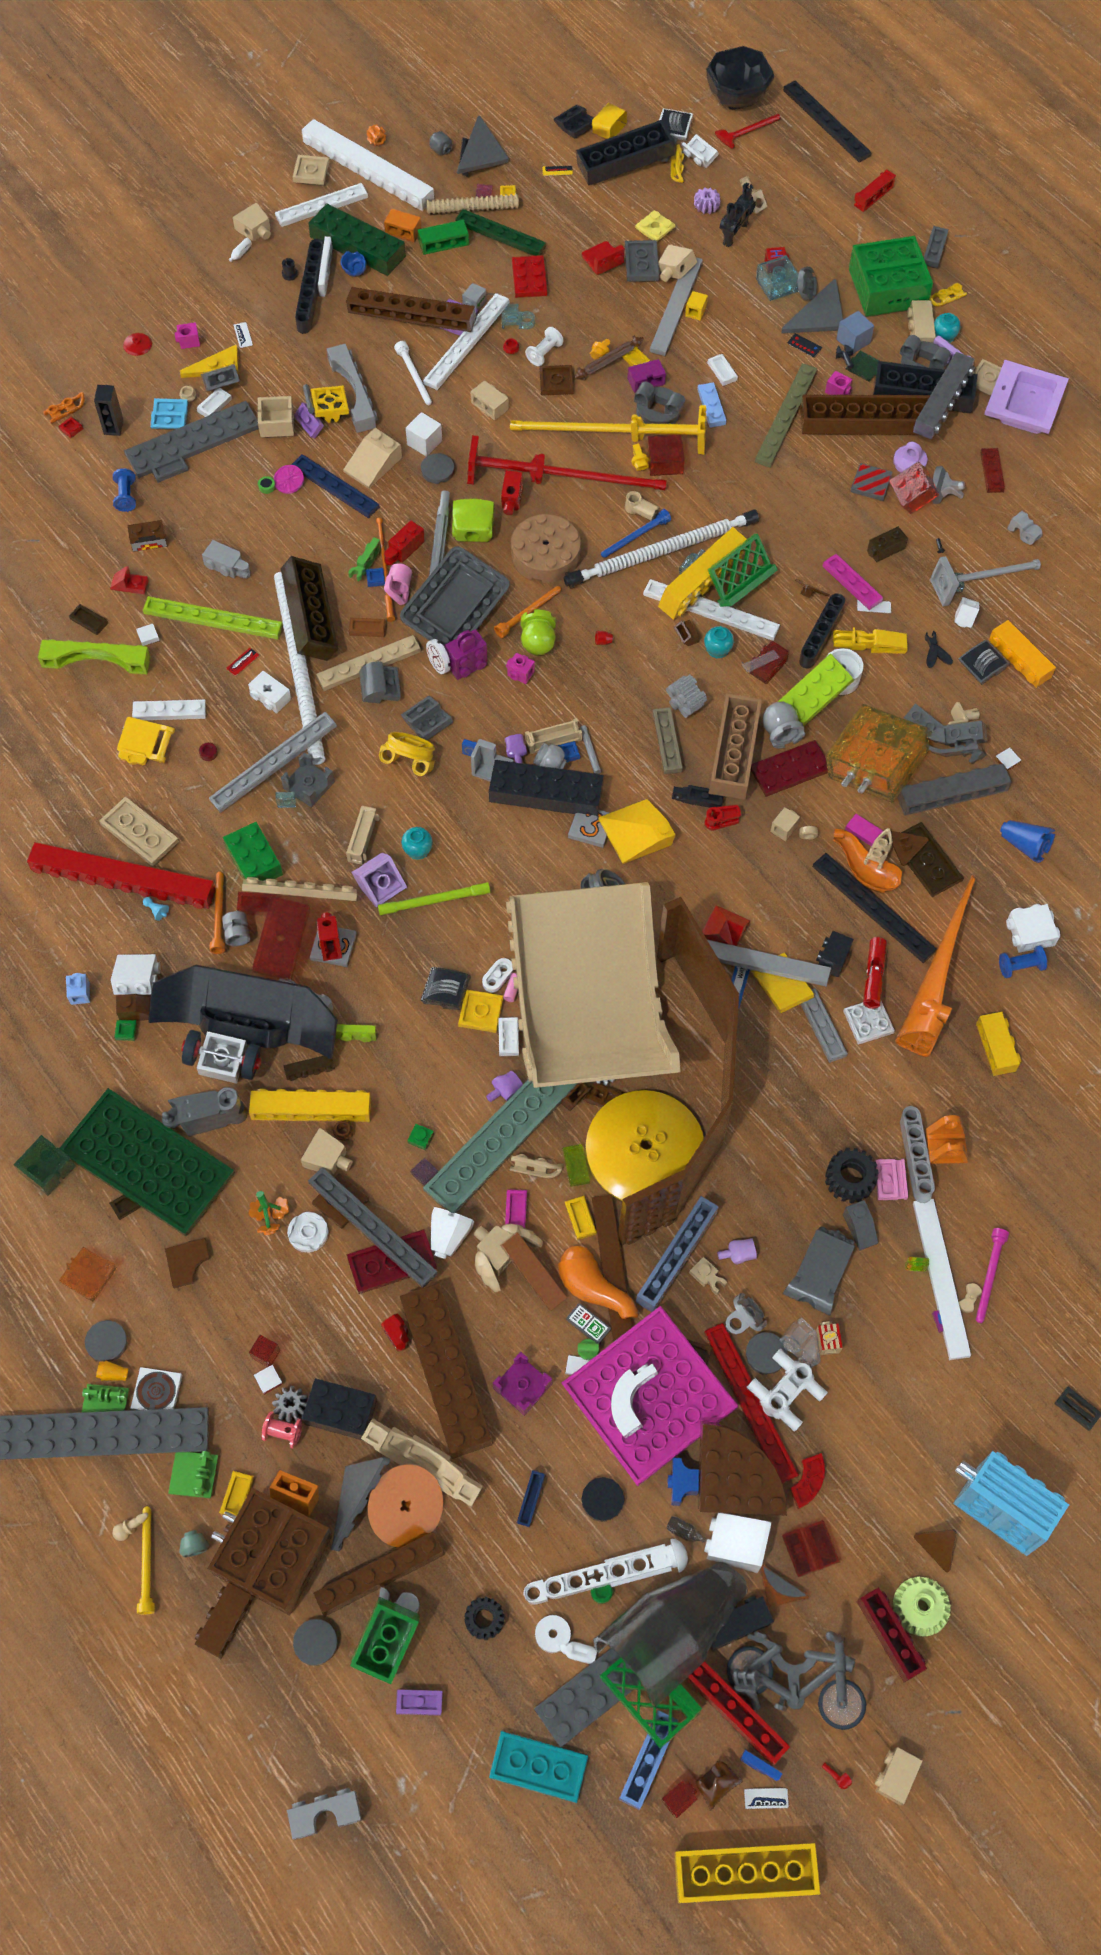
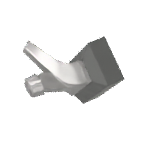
M937 466L929 490L933 504H939L947 494H953L962 499L964 493L961 490L965 488V482L951 480L943 466Z

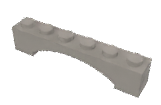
M346 344L327 348L328 361L332 371L341 374L350 383L356 394L355 407L351 409L352 422L356 432L359 433L376 428L377 414L375 410L372 411V401L370 398H367L366 386H362L361 374H357L358 368L356 362L352 361L353 355L351 350L347 349Z

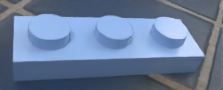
M715 384L698 385L697 390L702 405H706V417L709 427L726 425V418Z

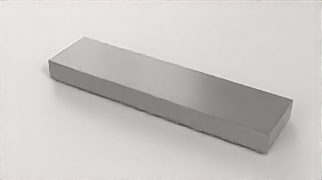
M811 989L814 993V998L800 1005L828 1062L831 1063L847 1057L848 1053L816 989Z

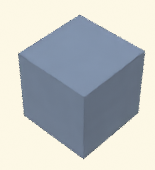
M857 311L840 321L837 340L843 346L844 344L850 346L854 350V354L871 343L874 325Z

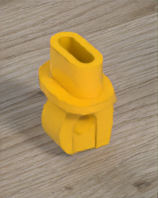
M639 444L632 445L634 454L632 465L637 471L647 469L649 467L648 456L642 453Z

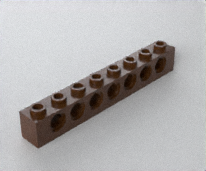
M351 287L346 299L348 313L465 332H471L476 321L475 306L356 287Z

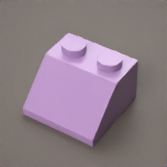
M380 853L351 872L361 890L375 907H378V904L384 903L407 888L392 858L384 853Z

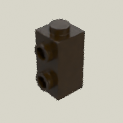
M897 526L870 539L867 549L868 554L876 562H879L904 550L908 538L900 527Z

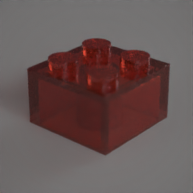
M681 434L648 436L647 456L649 458L650 476L684 474L685 459Z
M919 461L890 480L902 507L910 514L939 496L928 470Z

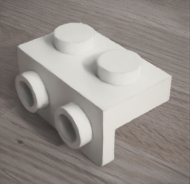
M697 134L688 144L685 142L681 144L684 149L683 153L688 158L692 157L698 166L702 165L707 168L719 155L716 149Z

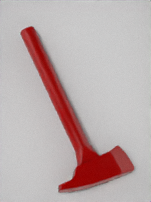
M775 114L735 132L728 133L725 129L717 130L715 135L722 143L733 149L734 139L780 120V115Z

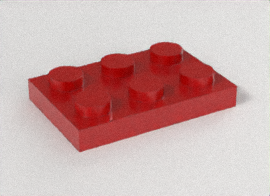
M544 256L512 257L515 298L547 296Z

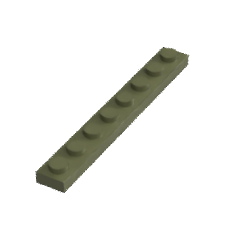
M802 363L755 458V463L771 468L801 406L802 395L807 394L818 368Z

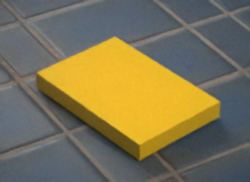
M785 952L782 953V954H780V955H778V956H782V957L788 958L787 955L785 954ZM751 970L780 1013L814 998V993L804 981Z

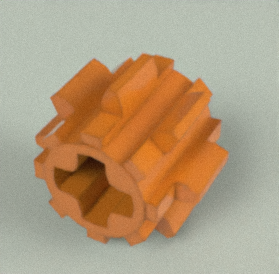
M374 124L367 130V140L375 146L384 144L383 142L386 141L384 133L386 131L382 126L379 127Z

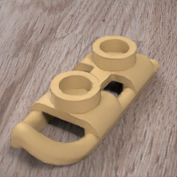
M890 828L884 830L875 839L864 860V865H867L870 859L878 862L877 869H881L892 847ZM885 834L888 835L889 843L886 839L882 838Z
M519 1154L511 1157V1161H515V1167L511 1166L510 1171L543 1178H553L560 1174L564 1165L550 1164L543 1158L531 1160L526 1155ZM527 1166L534 1167V1171L527 1170ZM547 1168L557 1169L553 1173L546 1174Z

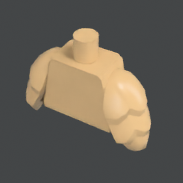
M506 1224L501 1228L495 1226L490 1232L480 1226L475 1231L474 1236L481 1241L477 1245L478 1252L475 1255L476 1271L481 1276L484 1284L489 1286L494 1292L501 1291L495 1274L499 1276L512 1262L500 1245L514 1233L518 1232L527 1246L542 1247L543 1241L533 1231L524 1229L518 1224Z

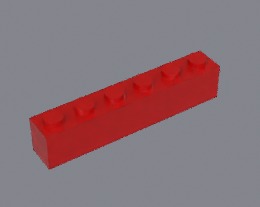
M690 1646L673 1664V1667L771 1766L775 1765L790 1748Z

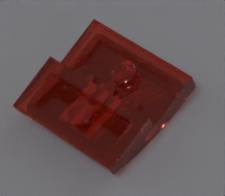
M824 1520L782 1535L798 1578L840 1563Z

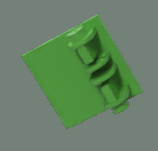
M87 1384V1388H84L82 1396L85 1397L82 1413L125 1411L129 1388Z
M202 1451V1453L176 1452L168 1494L211 1498L218 1455L210 1454L207 1451Z

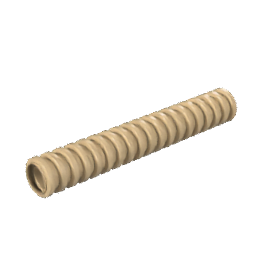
M505 194V196L500 195L498 197V195H495L493 197L491 195L490 197L486 196V198H483V196L478 198L476 196V198L471 197V199L468 197L466 199L463 197L461 199L456 198V200L454 198L449 200L448 198L446 200L442 199V201H439V199L434 201L433 199L432 201L427 200L426 207L428 215L437 212L438 214L440 212H443V214L445 212L455 213V211L459 213L462 209L472 210V212L474 210L479 211L480 209L482 211L484 209L489 211V209L494 210L495 208L496 210H499V208L503 210L509 207L511 209L513 207L518 209L519 198L517 194L514 196L512 194L510 196Z

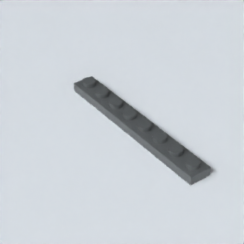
M323 1167L308 1180L309 1185L422 1288L437 1275V1271Z

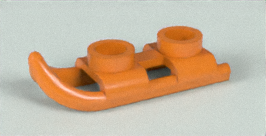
M81 392L72 398H65L58 405H50L43 412L44 415L50 414L52 419L49 421L52 424L78 411L84 405V393ZM81 397V402L76 407L73 402ZM64 409L67 410V412H65V413H63V414H61V412H60V411H62V410H64Z

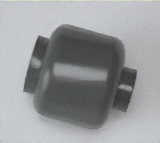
M438 131L431 135L429 145L433 151L442 156L451 151L452 139L444 132Z

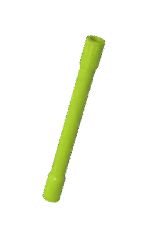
M486 882L457 890L398 902L378 904V910L381 916L454 899L489 894L490 887L489 883Z

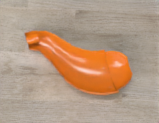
M835 829L833 842L840 845L846 855L851 872L861 884L883 894L899 887L902 875L899 867L884 861L879 870L877 869L879 863L870 859L867 865H864L868 851L852 833L842 829Z
M572 1246L564 1251L558 1264V1270L564 1286L573 1296L582 1301L617 1311L622 1319L628 1317L638 1318V1310L634 1300L604 1278L590 1250L583 1246Z

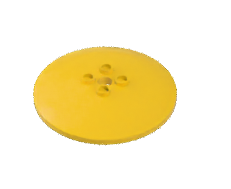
M632 1091L613 1098L597 1112L587 1133L586 1157L590 1170L601 1187L610 1195L622 1201V1199L684 1170L703 1141L704 1136L695 1116L680 1101L656 1091ZM642 1141H649L652 1147L648 1150L641 1147Z

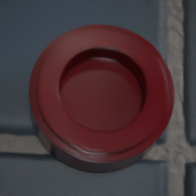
M209 742L202 744L199 748L201 759L204 761L214 760L218 755L217 747Z

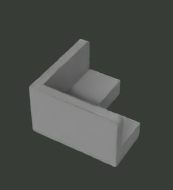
M479 739L471 754L472 776L491 781L495 760L513 762V760L496 754V744Z

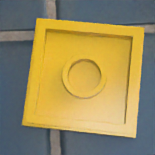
M466 989L458 1027L496 1033L503 1004V995Z

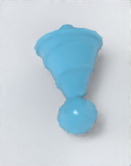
M150 897L143 899V905L151 908L155 920L160 921L163 917H167L168 905L153 903Z

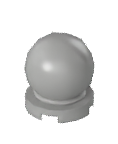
M775 702L769 705L763 715V726L770 734L769 739L773 747L777 749L786 748L785 744L790 742L796 744L805 735L804 726L798 721L796 710L786 702Z

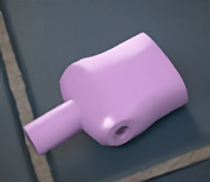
M753 1238L731 1241L728 1246L729 1250L717 1252L719 1260L731 1258L734 1264L757 1259Z

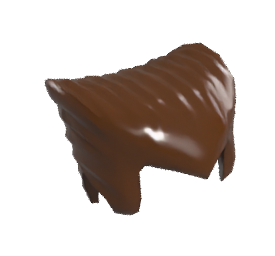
M717 1761L711 1770L696 1780L697 1788L705 1799L710 1811L714 1809L715 1805L728 1792L737 1787V1785H740V1783H743L742 1779L722 1761Z

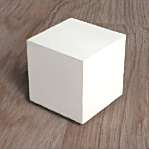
M421 412L406 427L407 445L427 457L442 442L441 424Z

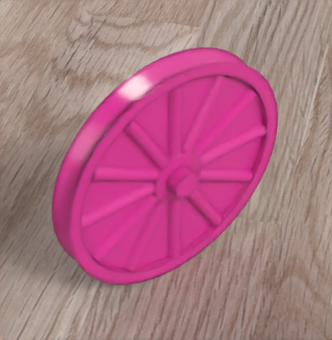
M285 465L279 468L274 475L275 486L280 492L285 494L298 491L304 482V475L301 469L295 465Z

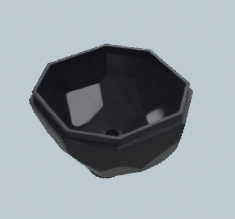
M746 46L716 52L706 68V76L712 94L721 106L732 110L751 106L765 96L774 79L773 70L763 52Z

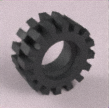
M479 1597L477 1600L470 1602L471 1604L467 1606L464 1615L467 1630L479 1640L494 1638L495 1635L501 1632L504 1625V1612L501 1605L493 1598L489 1599V1597ZM481 1610H488L493 1615V1621L488 1627H481L476 1622V1615Z

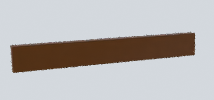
M612 1195L592 1197L603 1276L610 1284L627 1294ZM608 1308L614 1342L632 1328L631 1317L622 1319L617 1311Z

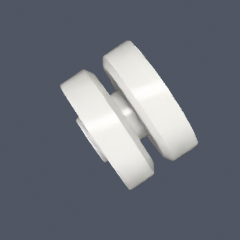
M835 649L830 653L854 678V681L839 695L850 694L859 686L863 662L861 657L850 649Z

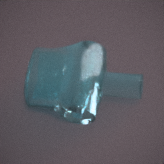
M701 549L698 554L691 553L679 567V573L684 572L705 550Z

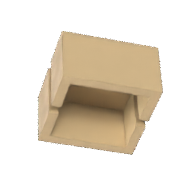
M259 397L258 427L260 437L294 436L292 397Z

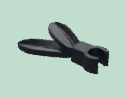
M933 631L931 635L933 637H929L928 632H926L925 640L929 645L926 659L927 667L932 668L937 657L945 664L952 665V657L937 645L936 632Z

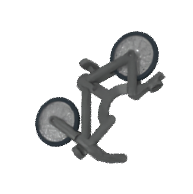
M755 1631L754 1635L748 1634L747 1638L764 1644L768 1650L764 1652L754 1646H745L736 1650L728 1661L727 1677L733 1688L736 1685L733 1676L735 1668L741 1671L747 1669L749 1672L756 1670L763 1676L756 1692L757 1695L763 1693L767 1688L780 1695V1701L775 1703L774 1708L786 1711L788 1706L792 1709L802 1708L805 1698L836 1673V1679L827 1683L819 1695L818 1707L824 1721L833 1728L847 1730L857 1726L865 1715L866 1699L864 1693L857 1684L846 1679V1671L852 1673L856 1659L845 1656V1637L832 1631L826 1633L827 1640L835 1642L834 1654L807 1650L804 1653L807 1659L804 1663L791 1665L781 1656L783 1650L781 1645L766 1640L767 1635ZM771 1660L775 1662L779 1669L788 1673L789 1690L773 1680ZM817 1661L833 1663L800 1690L799 1674L808 1672L816 1665Z

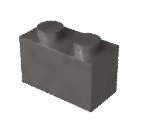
M234 364L201 374L206 391L240 381Z

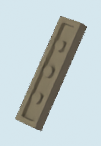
M671 707L653 709V719L664 774L682 772L683 768Z

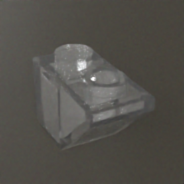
M801 1317L790 1325L779 1341L786 1350L792 1352L798 1358L800 1363H805L812 1368L821 1361L817 1332Z

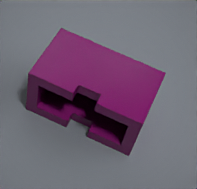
M659 359L628 367L627 379L634 393L637 392L642 382H649L653 387L665 385L666 373Z

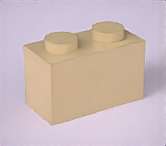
M485 380L471 391V403L494 421L509 410L508 397Z
M896 1747L893 1751L889 1750L884 1763L887 1766L884 1773L880 1771L876 1778L875 1785H877V1789L875 1792L898 1805H903L922 1760Z

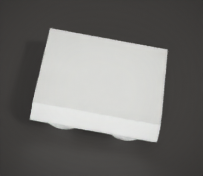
M882 1001L880 1006L875 1009L867 1008L863 1003L844 1008L843 1012L858 1045L894 1034L895 1030Z

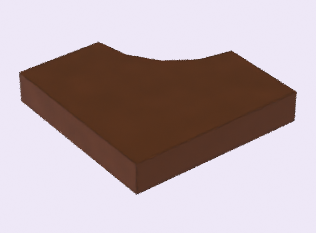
M205 1238L165 1248L173 1288L193 1284L196 1269L203 1262L210 1259Z

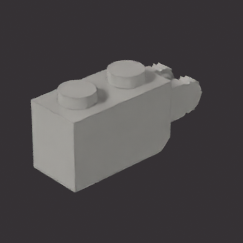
M212 540L202 554L204 565L208 569H214L222 575L232 578L236 576L245 579L250 577L249 564L243 561L240 552Z

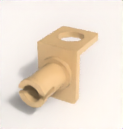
M749 176L743 177L739 180L741 182L742 188L743 184L749 183L750 187L751 182ZM752 189L753 200L756 201L757 198L761 200V206L759 208L755 206L754 213L756 214L765 209L767 204L762 190Z
M956 702L951 710L954 721L949 722L948 725L978 720L980 716L977 708L964 711L960 702Z

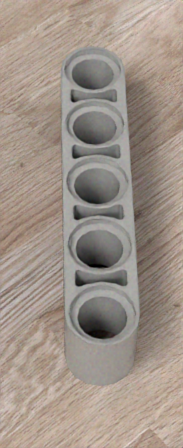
M908 1106L903 1110L900 1118V1127L913 1196L917 1202L927 1203L930 1201L935 1190L920 1111L914 1106ZM906 1117H912L914 1120H909ZM910 1135H916L917 1138H912ZM914 1152H917V1153H919L921 1156H916V1155H914L913 1153H914ZM918 1170H919V1171H922V1172H924V1174L921 1175V1174L917 1173V1171H918ZM920 1189H925L928 1193H923Z

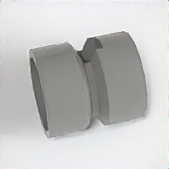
M229 912L222 917L227 945L242 946L250 941L247 916L244 912Z

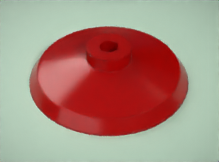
M143 333L131 334L123 343L125 352L133 356L146 354L152 347L151 338Z

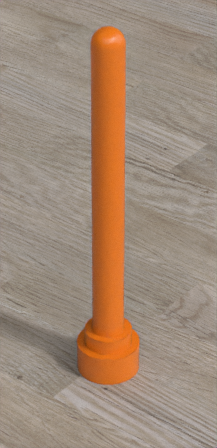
M554 587L508 622L497 624L494 627L497 636L504 638L508 635L510 628L521 621V616L527 612L528 615L561 592V587Z
M221 871L216 874L214 939L210 942V952L213 954L225 952V943L222 939L224 874Z

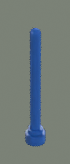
M666 509L661 510L655 519L602 551L601 557L606 558L655 526L667 524L671 521L669 512Z

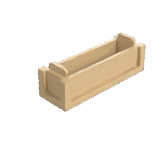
M575 718L573 721L532 732L526 731L525 741L530 754L539 751L543 743L558 746L573 741H582V731L579 730L578 720Z
M361 806L346 852L348 862L362 865L363 860L367 859L365 853L375 822L379 821L376 808Z

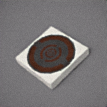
M140 1367L130 1409H175L182 1374Z

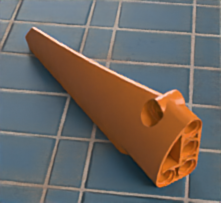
M974 875L971 876L895 1040L900 1047L923 1057L930 1056L943 1024L946 1023L952 1010L951 1007L942 1004L955 940L975 881Z

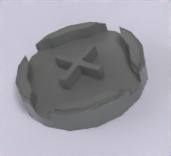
M802 267L798 274L799 293L805 301L812 300L813 296L817 293L816 276L813 277L812 273H814V270L811 267Z
M440 453L431 454L423 459L421 463L422 476L425 480L434 484H439L442 481L447 482L454 474V463L447 455Z
M109 1320L100 1321L93 1325L85 1337V1349L90 1357L98 1362H105V1360L110 1362L118 1359L124 1353L128 1343L122 1326Z
M763 1332L757 1334L750 1339L746 1347L747 1362L754 1371L760 1374L777 1373L782 1367L772 1357L780 1348L787 1354L786 1345L779 1336L773 1333Z
M312 1619L298 1627L293 1639V1648L295 1654L302 1662L311 1666H319L333 1657L337 1650L338 1639L335 1630L329 1623L320 1619Z

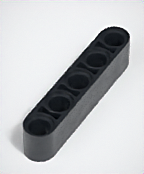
M838 593L831 595L801 650L799 664L803 668L808 669L815 665L842 615L845 604V597Z

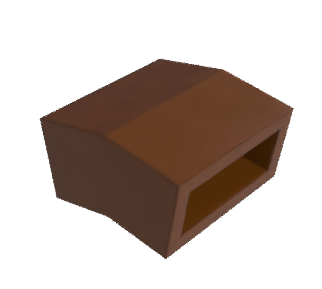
M576 1083L561 1099V1104L571 1111L584 1098L589 1088L584 1083ZM578 1090L581 1094L572 1102L569 1098Z

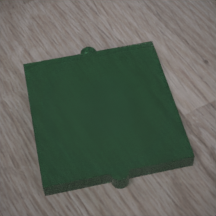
M860 350L855 357L851 358L854 367L848 369L846 366V370L870 382L875 377L878 361L880 360Z

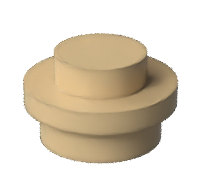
M184 386L179 393L180 399H187L188 402L193 401L196 398V391L191 386Z

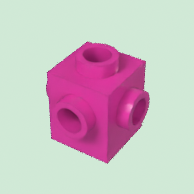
M516 653L506 664L507 675L515 681L518 680L527 684L535 672V661L525 655Z

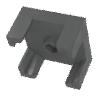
M304 752L299 757L300 767L290 777L288 772H285L281 777L284 790L312 808L335 781L332 770L325 767V772L313 765L311 756Z

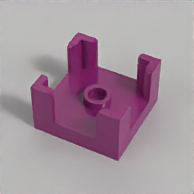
M521 1351L514 1358V1364L502 1377L499 1375L493 1382V1389L523 1416L530 1411L552 1386V1378L545 1372L542 1375L528 1362V1357Z

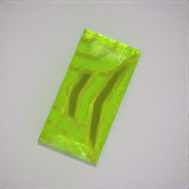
M582 1144L563 1147L562 1151L570 1187L589 1184L590 1179Z

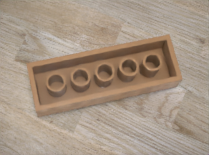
M726 694L709 794L745 800L762 699Z

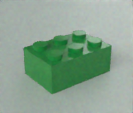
M257 822L223 836L225 847L243 879L256 877L260 881H266V879H276L283 875L281 864Z
M379 1597L353 1653L350 1667L391 1684L417 1628L420 1614Z

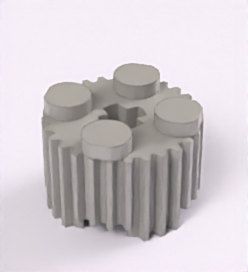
M691 675L681 677L666 688L668 695L671 697L669 701L671 707L674 710L679 709L685 718L704 706V702L707 701L706 693L704 691L700 692L698 686L695 685L697 683L696 679Z

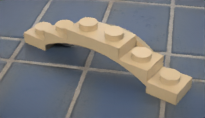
M372 1419L361 1438L372 1445L375 1450L399 1465H417L426 1469L436 1478L443 1492L455 1499H460L470 1506L473 1505L483 1485L466 1476V1470L449 1461L451 1456L416 1435L410 1437L396 1427L389 1429L375 1419Z

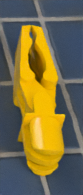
M854 627L852 631H833L834 648H849L850 650L871 649V653L905 654L907 652V634L875 629L873 633L868 634L865 631L855 630Z

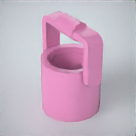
M394 564L391 566L384 586L385 592L399 605L406 604L408 601L409 585L412 577V570L404 564Z

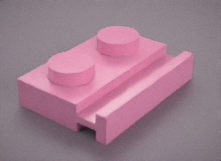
M904 1159L875 1160L877 1164L876 1169L879 1171L876 1183L878 1200H907L908 1191Z

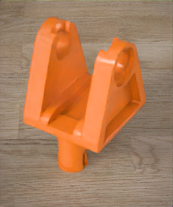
M944 1116L926 1128L930 1164L968 1163L965 1131L959 1116Z

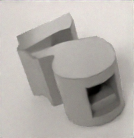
M1023 511L1011 519L1007 528L1013 532L1019 528L1020 539L1029 545H1032L1043 535L1041 528L1033 524V520L1029 519L1028 514Z
M380 1588L379 1597L390 1601V1593L386 1589ZM402 1593L395 1603L415 1613L420 1609L419 1600L412 1593Z

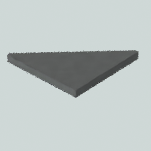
M481 116L477 117L457 169V174L501 165L509 161L508 156Z
M833 279L782 327L781 332L838 331L839 323L843 320L836 279Z
M382 1457L345 1466L331 1550H341L343 1538H347L355 1525L353 1520L358 1513H362L368 1502L366 1498L371 1489L374 1490L382 1477L380 1472L384 1465H389L390 1459Z

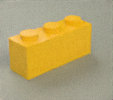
M1002 1012L980 1016L976 1026L993 1076L1016 1072L1021 1064V1058L1019 1053L1015 1051L1014 1037L1009 1033L1007 1018H1004Z

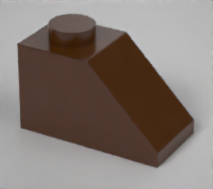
M138 994L116 995V1014L119 1020H148L151 998Z

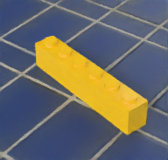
M257 1089L256 1091H251L249 1114L251 1120L370 1122L371 1096L370 1093L363 1090L347 1092L345 1090H337L335 1092L316 1090L315 1092H308L303 1089L296 1091Z

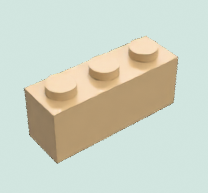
M912 300L911 306L907 309V317L910 318L908 328L911 330L910 335L918 336L921 341L933 343L936 336L931 300Z

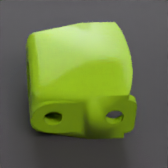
M460 499L453 501L452 537H455L456 541L465 542L490 541L494 527V502L482 499Z

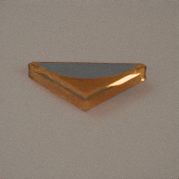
M762 1565L760 1573L769 1608L809 1599L808 1594Z

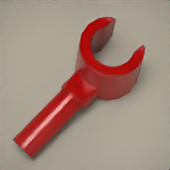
M826 1763L822 1765V1768L835 1779L840 1789H846L852 1785V1780L846 1772L839 1776Z

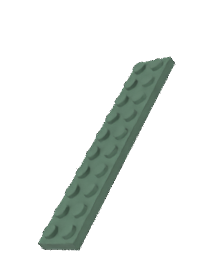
M527 1080L423 1187V1191L445 1210L456 1213L560 1105L561 1099L576 1083L534 1088L533 1082Z

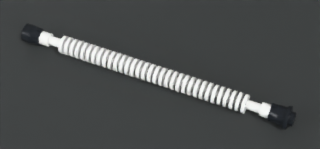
M753 509L742 513L735 520L729 521L724 519L700 529L680 534V536L678 535L668 540L666 539L628 552L627 554L619 555L607 561L599 562V564L596 563L594 565L595 568L590 570L568 571L563 577L564 583L572 589L574 586L590 579L591 576L597 575L602 577L614 571L616 572L674 552L675 550L677 551L723 535L732 527H746L758 523V512Z

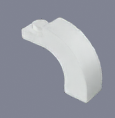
M645 1364L637 1370V1375H634L629 1369L621 1376L614 1388L611 1401L612 1415L618 1429L625 1438L643 1427L634 1413L632 1402L635 1392L643 1384L659 1374L653 1364L649 1366Z

